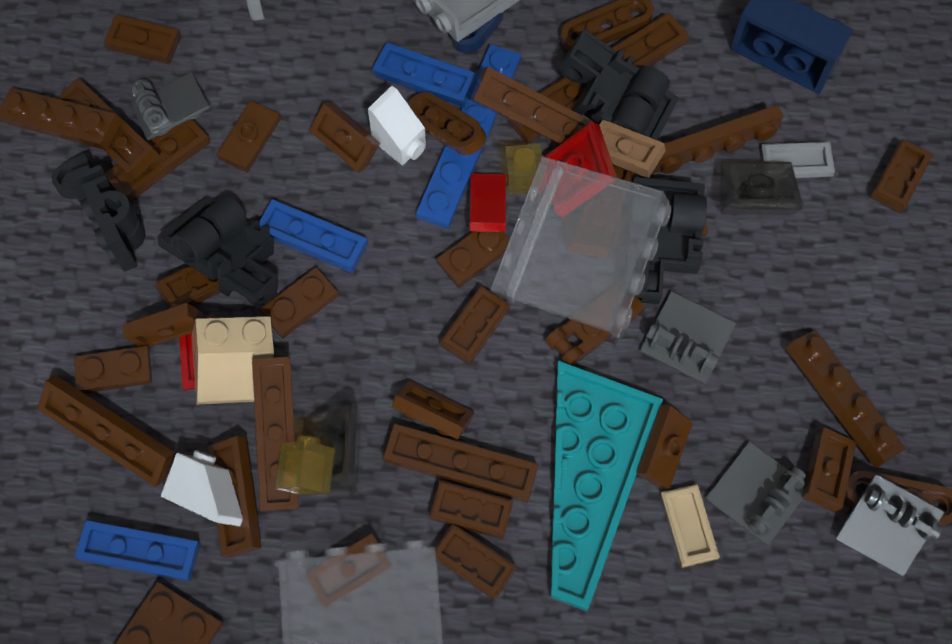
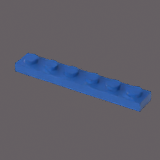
M490 44L477 73L478 79L485 67H490L513 79L521 62L522 54ZM469 98L465 108H462L461 111L480 123L486 133L487 141L498 114L471 101ZM486 141L479 151L471 155H460L445 146L416 212L417 219L446 229L450 228L471 179V173L474 172Z

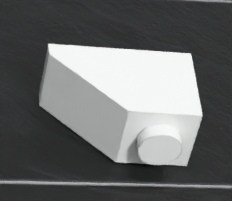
M391 86L368 108L371 134L380 142L379 147L403 166L410 158L415 160L426 147L425 127L399 91Z
M195 450L193 456L177 453L161 497L214 522L241 526L243 517L229 470L216 465V457Z

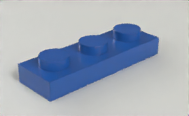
M386 42L372 69L374 76L420 93H432L443 101L465 108L479 80L475 72Z
M273 199L260 220V230L265 226L270 228V236L274 238L275 242L352 274L368 245L367 238Z
M85 520L75 559L87 563L191 582L200 543L194 540Z

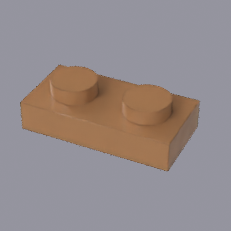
M602 120L599 126L612 164L649 178L666 152L665 143Z

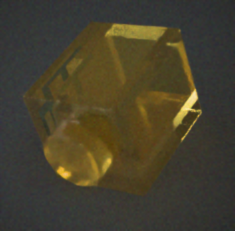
M540 143L505 146L504 165L508 195L542 192L544 169Z
M298 436L297 442L281 443L275 489L304 496L329 494L335 448L320 445L321 439L311 436Z

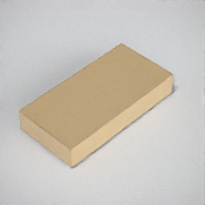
M698 484L661 492V500L681 568L719 559V553Z

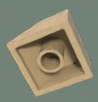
M271 317L195 319L191 337L196 404L254 402L252 359L274 358Z

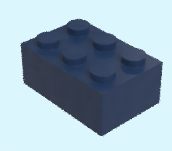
M750 0L741 14L730 50L820 95L836 68L854 29L844 25L839 20L831 19L815 11L809 5L801 4L795 0Z

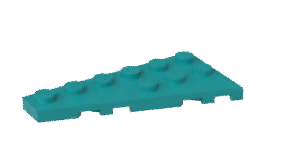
M558 361L551 598L587 612L663 399Z

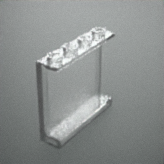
M542 156L491 291L502 299L513 303L516 300L608 331L614 337L619 338L621 330H626L632 318V309L630 307L634 296L639 295L644 287L645 274L643 272L647 261H652L658 249V240L656 238L660 227L666 226L670 218L671 205H669V200L663 191Z
M427 540L403 542L404 550L388 551L387 544L365 545L364 553L349 554L348 547L325 549V557L309 558V551L285 552V560L275 561V567H279L283 644H443L435 547H427Z

